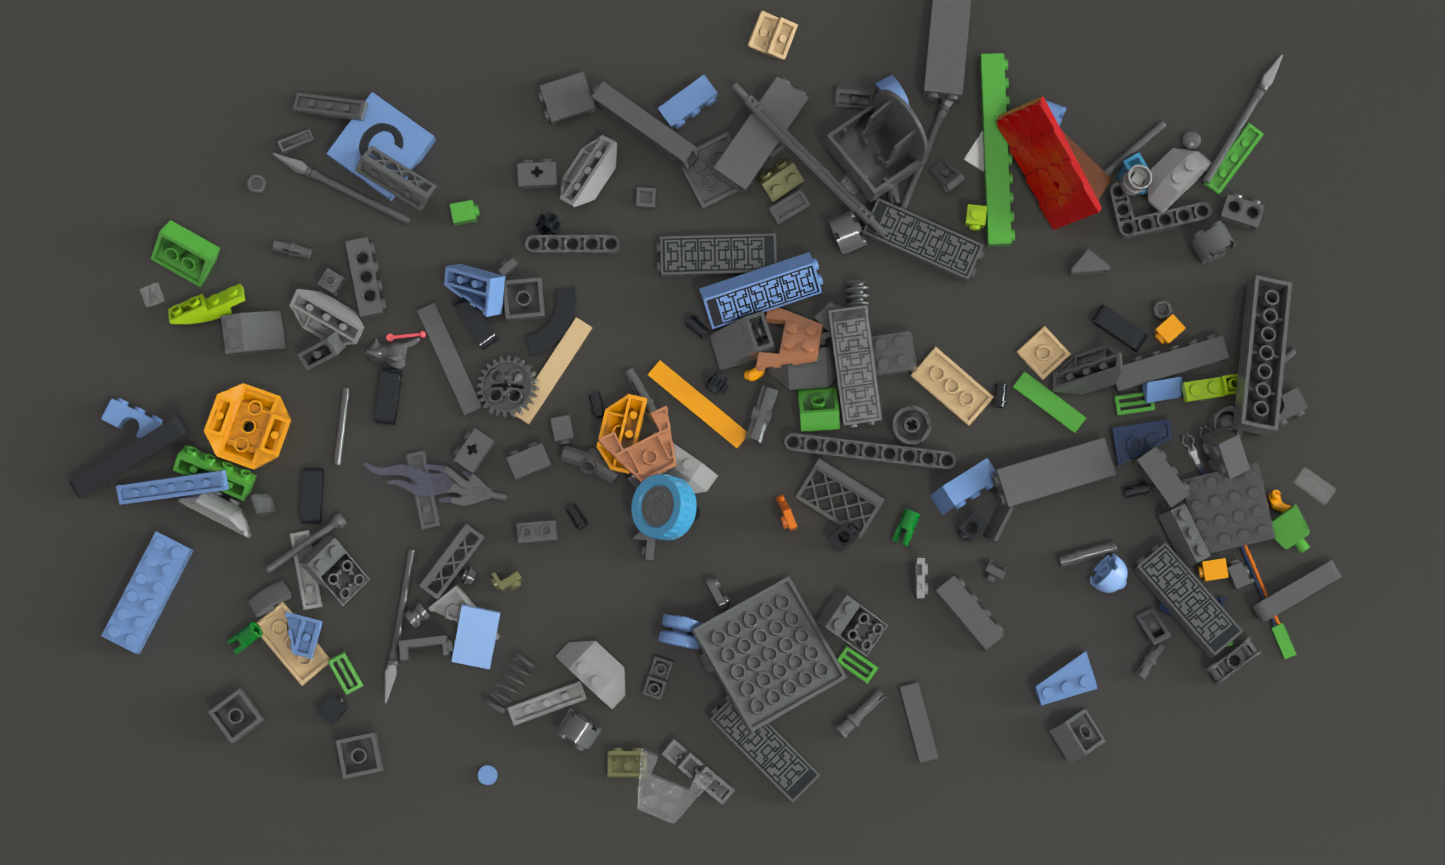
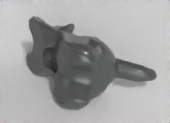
M375 337L371 345L365 350V354L369 356L367 361L374 364L387 362L391 369L400 370L405 367L407 349L416 345L420 338L417 337L403 344L382 345Z

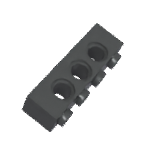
M368 237L345 241L360 318L365 319L385 315L384 309H387L385 298H381L380 291L383 290L382 281L377 279L376 272H379L378 261L373 259V253H376L374 242H370ZM367 255L368 260L366 263L361 264L358 262L359 256ZM366 273L372 275L369 282L362 281V276ZM369 292L375 293V299L372 301H367L365 298Z

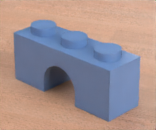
M111 398L101 418L103 421L121 430L128 420L136 419L139 423L136 437L139 439L163 425V419L155 415L150 418L145 415V410L137 406L132 409L128 407L129 402L118 398L117 401Z

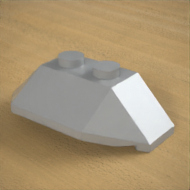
M601 135L597 140L582 147L561 179L560 199L577 207L596 199L616 169L617 143Z
M1172 148L1150 169L1152 182L1147 187L1148 203L1163 214L1211 167L1212 162L1199 151Z
M297 289L289 305L303 329L319 338H323L336 331L345 346L357 344L365 328L355 310L321 291Z
M673 443L677 466L662 474L682 478L691 486L694 494L707 492L718 475Z
M218 491L179 498L178 502L250 538L251 533L244 510L238 507L239 502L231 498L228 501L221 498L223 494Z
M597 641L568 642L555 656L611 709L625 697V668Z

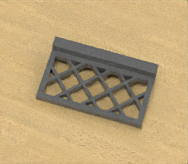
M822 458L818 459L795 498L840 526L846 520L851 523L852 520L862 518L864 527L861 532H858L860 534L859 538L863 536L886 499ZM817 470L824 474L825 482L814 485L813 475ZM837 482L840 484L842 492L831 495L828 484ZM826 484L828 496L817 498L815 487ZM813 487L815 499L806 500L801 496L805 489ZM855 493L858 503L847 505L845 494ZM843 495L845 506L834 508L832 497ZM829 498L832 509H821L818 500ZM871 503L876 508L871 514L864 515L861 504ZM859 505L861 516L850 518L848 507ZM846 508L848 519L840 521L836 518L835 510Z

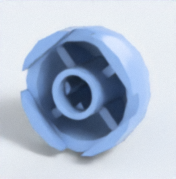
M1112 554V557L1107 555L1100 560L1094 568V571H1097L1094 577L1090 576V584L1104 593L1121 590L1127 583V566L1115 554Z

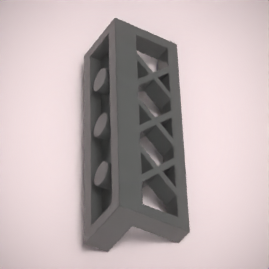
M373 146L363 154L355 170L419 211L425 207L428 198L437 187ZM373 154L376 157H378L379 160H374L369 156ZM386 165H391L395 170H390ZM403 176H408L412 180H406ZM419 186H425L429 190L426 192L422 190Z
M465 524L419 586L438 600L485 537L468 524ZM469 532H472L479 538L475 545L466 546L465 537ZM462 541H463V542H464V546H463V547H459V545H460V544L462 543ZM472 547V549L467 554V548ZM457 549H465L466 557L462 561L454 562L453 553ZM452 556V562L447 563V561ZM460 563L457 569H455V564ZM453 564L454 573L451 576L443 577L442 568L444 565ZM440 572L441 578H435ZM443 579H448V581L444 585ZM441 580L442 589L438 594L428 588L432 581Z

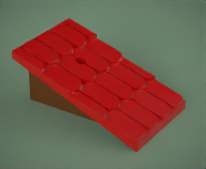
M1044 96L998 116L996 119L997 127L1010 146L1009 151L1026 176V182L1039 201L1038 206L1053 230L1100 212L1102 207L1098 200L1111 181V178L1060 129Z

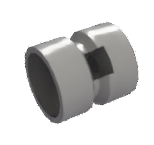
M1135 165L1121 177L1120 186L1126 194L1135 196L1151 184L1152 173L1144 165Z

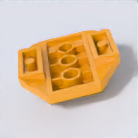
M243 383L217 394L204 432L217 457L255 470L278 458L291 424V418L280 396ZM248 422H253L254 429L251 432L245 431V425Z

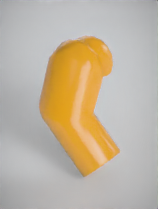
M756 367L746 370L744 372V379L750 382L756 381L764 375L765 368L762 371H757Z

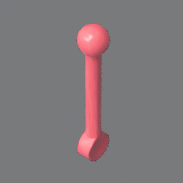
M422 330L420 333L388 334L386 339L392 342L394 339L425 338L427 333Z

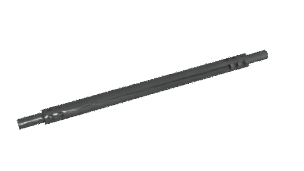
M737 83L731 87L745 101L744 104L866 225L869 224L881 237L887 233L874 219L875 216L752 95H749Z

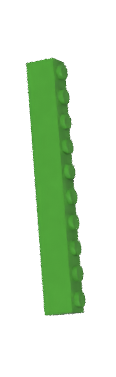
M1004 53L981 54L985 206H987V247L1011 246L1012 241H1015V230L1011 229V222H1014V210H1010V203H1013V191H1010L1009 185L1013 183L1012 172H1009V165H1012V154L1008 153L1009 145L998 129L996 121L998 116L1006 113V108L1010 107V99L1006 97V89H1009V78H1005V70H1008V59H1004Z

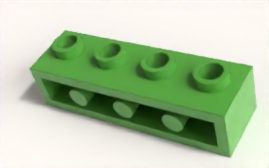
M185 445L178 453L173 471L182 475L226 470L229 489L222 492L242 501L251 493L257 475L252 474L249 470L236 467L230 462L222 461L212 454H206L199 451L196 447Z

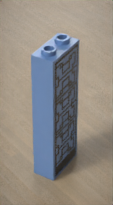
M810 252L700 288L701 297L712 329L733 323L748 315L761 311L766 312L822 293L820 285L823 284L820 273L817 274L816 271L819 269L816 258L812 259Z

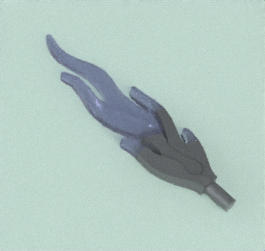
M366 462L364 463L367 469L377 475H401L413 479L418 484H410L397 479L387 483L388 485H398L416 495L434 496L444 493H457L461 495V497L457 498L443 497L439 499V502H447L459 506H469L490 499L506 502L507 494L492 491L476 475L466 470H463L462 474L469 481L464 480L454 470L443 465L424 464L426 469L441 472L430 474L418 471L405 464L378 468Z

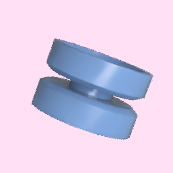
M663 614L661 624L673 630L660 631L658 641L699 650V644L694 636H690V633H692L691 630L702 625L703 622L685 616Z

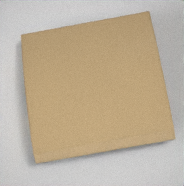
M760 11L746 47L785 60L798 24Z

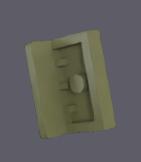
M789 158L779 160L776 166L770 170H765L756 179L772 202L804 181L795 164Z
M518 571L502 581L496 572L491 573L493 578L490 580L497 590L501 589L505 592L510 589L513 591L522 585L520 582L523 581V578Z
M612 748V751H607L608 778H647V751H643L642 748H632L631 751H623V748Z

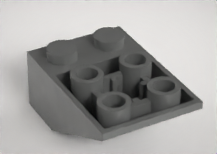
M763 311L745 316L709 335L720 371L757 360L759 352L776 354Z
M328 535L321 539L299 561L309 575L341 606H344L370 581L369 577L338 540Z
M839 590L835 592L815 621L865 657L869 655L888 627V624Z

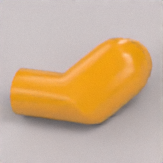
M1272 490L1268 495V500L1273 510L1282 513L1291 507L1282 502L1279 490Z

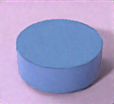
M486 765L478 771V779L484 785H491L497 780L498 773L493 766Z

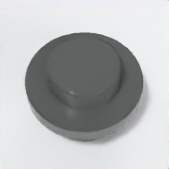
M473 567L464 568L460 577L463 580V585H471L477 572L473 570Z

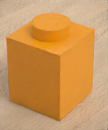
M1172 314L1154 331L1156 334L1154 337L1160 344L1164 343L1167 346L1186 328Z
M1225 558L1203 561L1197 567L1198 576L1202 578L1203 582L1228 578Z

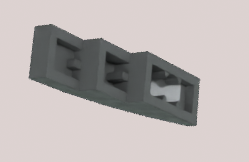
M672 738L660 752L720 804L723 805L735 791L675 739Z

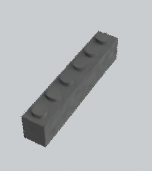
M1210 335L1205 337L1206 341L1203 342L1193 340L1188 342L1186 347L1180 348V345L1168 348L1169 352L1166 353L1156 351L1151 353L1149 358L1143 359V356L1131 359L1132 363L1125 364L1122 362V371L1114 385L1116 393L1141 386L1147 382L1158 381L1227 360L1229 355L1223 336Z

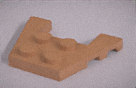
M779 307L767 311V323L784 324L785 326L779 354L759 352L756 370L762 371L767 367L780 368L781 365L790 363L797 365L817 361L823 324Z
M667 406L650 413L659 432L630 447L623 449L615 432L598 439L599 443L640 483L649 476L662 474L677 466Z

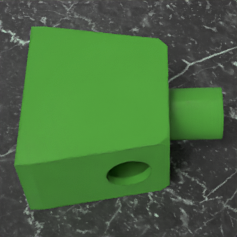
M1296 504L1272 519L1276 536L1275 540L1284 549L1287 550L1294 545L1301 554L1310 547L1304 539L1309 535L1310 530Z

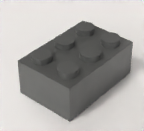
M1154 447L1132 464L1145 482H1147L1165 510H1168L1189 496L1190 488L1184 480L1181 481L1177 476L1179 473L1174 465L1168 464L1165 452L1161 448Z

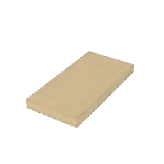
M937 347L917 367V371L910 375L968 427L994 398Z
M281 602L274 608V611L267 613L257 624L263 631L261 638L300 685L303 686L328 665L327 660L331 658L318 643L313 659L292 654L291 639L288 633V620L285 617L286 612H292L284 602Z

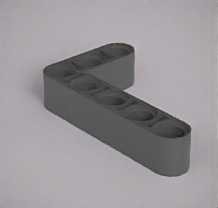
M1120 182L1114 183L1108 191L1117 234L1122 239H1131L1204 222L1212 212L1208 203L1200 202L1169 209L1163 214L1156 212L1134 217L1129 195L1122 190ZM1119 188L1122 191V196H1115L1113 189ZM1121 206L1126 208L1127 214L1120 215L1117 208ZM1203 208L1206 211V216H1199L1197 209ZM1184 212L1187 215V220H1180L1178 213ZM1162 216L1168 218L1169 224L1162 225L1159 218ZM1141 221L1149 222L1150 229H1143ZM1123 225H1128L1131 227L1130 234H1126L1123 232Z

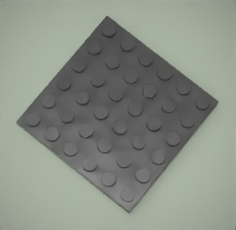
M789 576L691 630L749 734L847 678Z

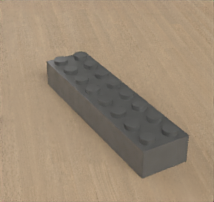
M1257 275L1247 281L1233 429L1265 436H1270L1278 431L1292 289L1291 282Z

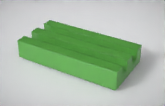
M1143 392L1114 396L1116 416L1155 411V403L1151 402V407L1121 411V407L1149 403H1145V400L1119 403V400L1144 397Z
M848 646L845 647L837 659L842 667L867 684L878 670L877 666ZM847 651L855 657H857L862 662H864L865 664H867L873 670L870 672L862 665L854 661L852 658L847 656ZM843 658L869 676L865 678L841 660Z
M345 651L327 660L346 695L363 686ZM341 658H344L347 666L349 667L356 682L358 683L357 685H354L342 661L340 660ZM337 661L351 688L348 689L334 662Z

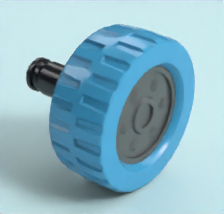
M666 474L649 476L637 487L632 499L631 512L633 521L637 529L643 535L650 538L668 541L675 540L683 536L689 530L693 521L697 520L700 516V509L697 506L693 489L685 480L676 476Z

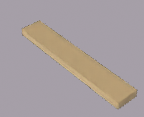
M577 317L575 318L537 376L539 382L534 385L539 387V390L534 391V393L538 397L531 398L534 405L528 403L529 411L523 408V415L516 412V417L530 425L593 329L591 326Z

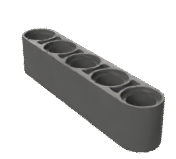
M531 235L526 239L525 247L531 255H614L620 250L619 239L614 235ZM538 241L539 247L534 250L530 249V242ZM551 241L559 243V246L554 250L548 247ZM576 241L578 246L572 250L567 247L568 243ZM595 241L597 242V247L591 250L587 248V243ZM608 241H615L617 246L614 249H608L606 247Z
M1329 560L1254 604L1252 608L1261 623H1264L1336 581L1342 575L1333 560Z

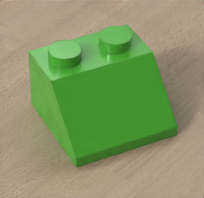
M836 387L798 389L801 432L840 429Z

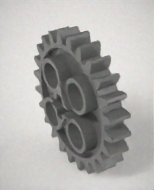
M508 355L506 361L502 356H500V362L493 359V366L486 364L488 370H481L484 377H478L482 383L476 385L481 389V391L477 392V395L483 396L479 400V402L485 403L483 408L489 409V413L492 415L496 412V416L499 418L503 413V417L506 419L509 414L515 418L516 412L523 415V408L529 411L527 404L534 405L531 398L538 397L534 391L539 390V387L534 385L539 380L533 378L536 372L531 371L532 366H526L527 362L525 360L520 362L518 357H515L513 360L510 355ZM502 373V379L496 382V376ZM521 374V379L518 382H514L515 376ZM492 385L501 386V387L491 388ZM521 386H524L523 389L512 388V387H521ZM501 392V398L495 401V394ZM520 393V398L517 401H513L514 394Z

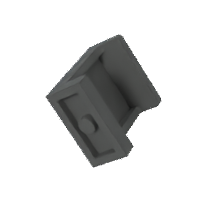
M584 72L540 85L541 91L538 92L541 103L545 102L547 109L543 111L546 120H551L552 125L569 117L596 111Z
M446 635L398 641L400 660L404 662L412 661L411 649L442 645L444 656H450V652H453V642Z

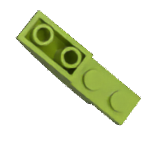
M240 283L220 293L213 294L209 298H205L203 294H200L180 304H176L168 309L169 322L171 324H195L221 318L223 315L232 314V306L246 301L244 288Z
M1238 374L1182 383L1185 403L1236 395Z

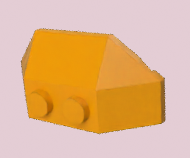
M628 394L606 408L598 439L615 432L623 449L638 443L647 398ZM598 441L596 447L610 470L630 474Z

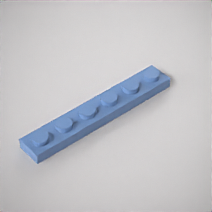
M226 470L119 484L116 486L119 505L229 489Z

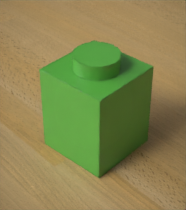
M473 200L450 204L455 226L477 222V216H480L478 204L474 205Z

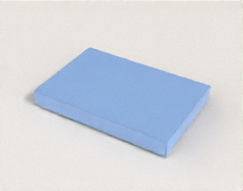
M462 604L451 662L490 669L501 612Z

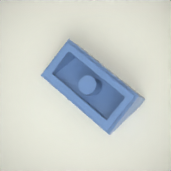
M1182 376L1142 384L1145 403L1182 397Z

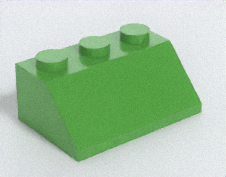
M170 220L159 232L151 260L201 287L217 260L220 247Z

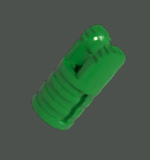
M905 508L892 541L898 542L903 530H906L902 545L908 547L921 515Z
M251 622L229 638L227 642L228 644H233L238 639L241 645L234 650L235 655H237L255 640L262 637L263 631L257 623Z

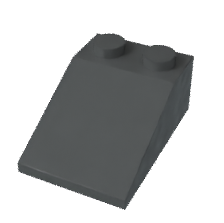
M281 310L221 316L225 353L227 356L286 349Z

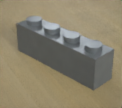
M952 576L935 592L983 650L986 651L1004 636L1002 633L1004 629L997 621L993 623L989 618L991 614L985 607L981 608L978 605L977 601L979 599L972 591L968 593L964 588L966 586L965 582L960 577Z

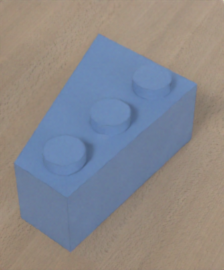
M464 264L446 266L444 285L459 297L467 299L470 305L479 308L486 317L502 314L505 276Z
M986 458L940 487L930 497L942 515L954 507L957 510L966 504L965 500L968 498L973 500L981 495L980 491L985 488L987 491L994 487L992 472L995 469L989 459Z
M1086 651L1034 686L1039 706L1098 689Z

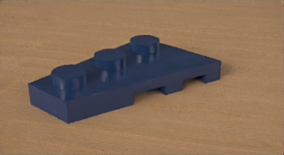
M1170 419L1112 428L1117 466L1172 439Z

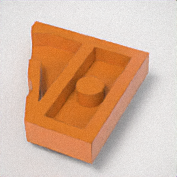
M783 494L775 497L783 515L780 520L784 529L788 528L789 532L796 530L797 524Z

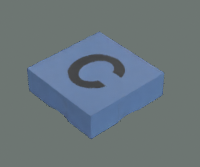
M372 92L366 99L368 106L364 120H351L326 154L334 162L351 174L364 180L369 187L391 202L395 197L394 194L355 171L360 158L373 146L405 167L413 170L433 146L436 139L434 135ZM373 154L369 156L374 160H379V158ZM386 165L390 170H395L391 165Z

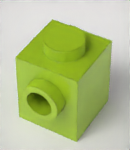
M968 204L964 227H969V230L974 231L984 229L987 206Z

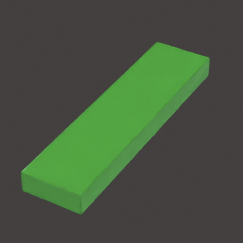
M1248 123L1233 143L1210 183L1204 182L1203 185L1219 195L1264 133Z
M1025 371L1013 386L1015 390L1074 434L1086 419L1084 415Z

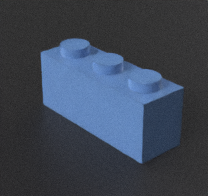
M703 75L657 108L658 113L670 129H679L690 116L694 118L700 114V109L705 105L709 107L715 103L718 93L705 75Z

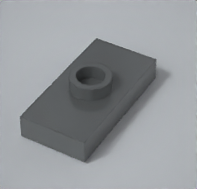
M802 189L769 207L768 210L776 224L780 225L810 207L811 204Z

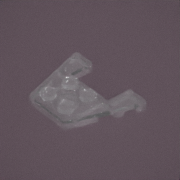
M642 749L640 753L638 810L675 824L695 799L712 783L713 777L697 771L690 788H686L652 774L659 755Z

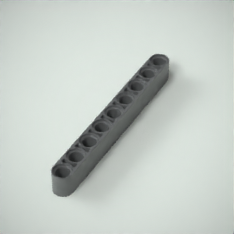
M796 433L787 435L784 440L785 449L793 453L943 471L951 470L956 464L955 455L947 451ZM790 438H795L798 441V445L795 448H791L788 446L787 441ZM814 440L818 447L815 450H809L806 445L808 441ZM832 442L836 445L837 450L835 452H828L826 445ZM847 445H853L856 448V452L853 455L846 453L845 447ZM867 447H872L875 450L873 457L865 455L864 450ZM887 449L892 450L894 458L886 459L884 451ZM911 452L914 458L912 461L907 462L904 460L903 454ZM930 454L933 458L932 463H924L922 460L923 455ZM944 456L951 458L952 464L950 466L942 464Z

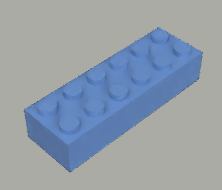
M155 532L101 636L135 654H140L194 550L159 532Z

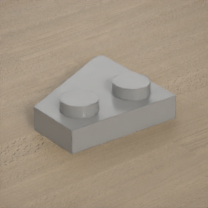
M917 558L915 560L916 599H924L925 595H928V583H925V575H928V564L925 563V558Z

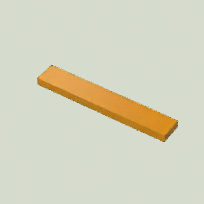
M661 360L649 372L648 376L736 449L745 440L746 430Z

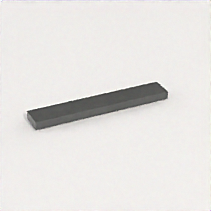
M432 303L417 310L464 416L481 409L482 406L436 304Z

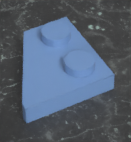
M286 612L285 617L288 620V633L291 639L292 654L313 659L323 621Z

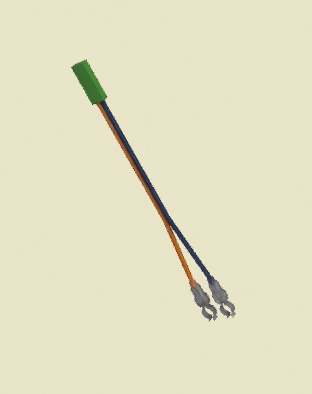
M1187 433V436L1193 439L1192 448L1189 449V446L1183 443V439L1182 444L1188 447V457L1192 460L1197 471L1199 470L1201 475H1205L1202 470L1199 451L1193 446L1194 438ZM1247 545L1240 546L1242 555L1255 581L1256 588L1263 600L1268 597V594ZM1277 615L1271 618V630L1283 659L1285 660L1297 655L1284 624L1279 622Z

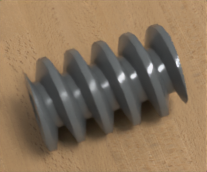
M853 280L845 282V285L850 287L845 290V293L850 295L845 297V301L849 302L845 306L869 304V302L864 300V298L869 297V294L864 293L865 290L869 289V286L864 285L867 281Z

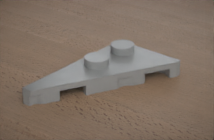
M457 584L430 605L428 609L459 623L462 604L476 606ZM498 633L496 635V640H498L501 637Z

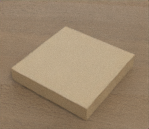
M1045 326L1016 352L1042 381L1071 355Z

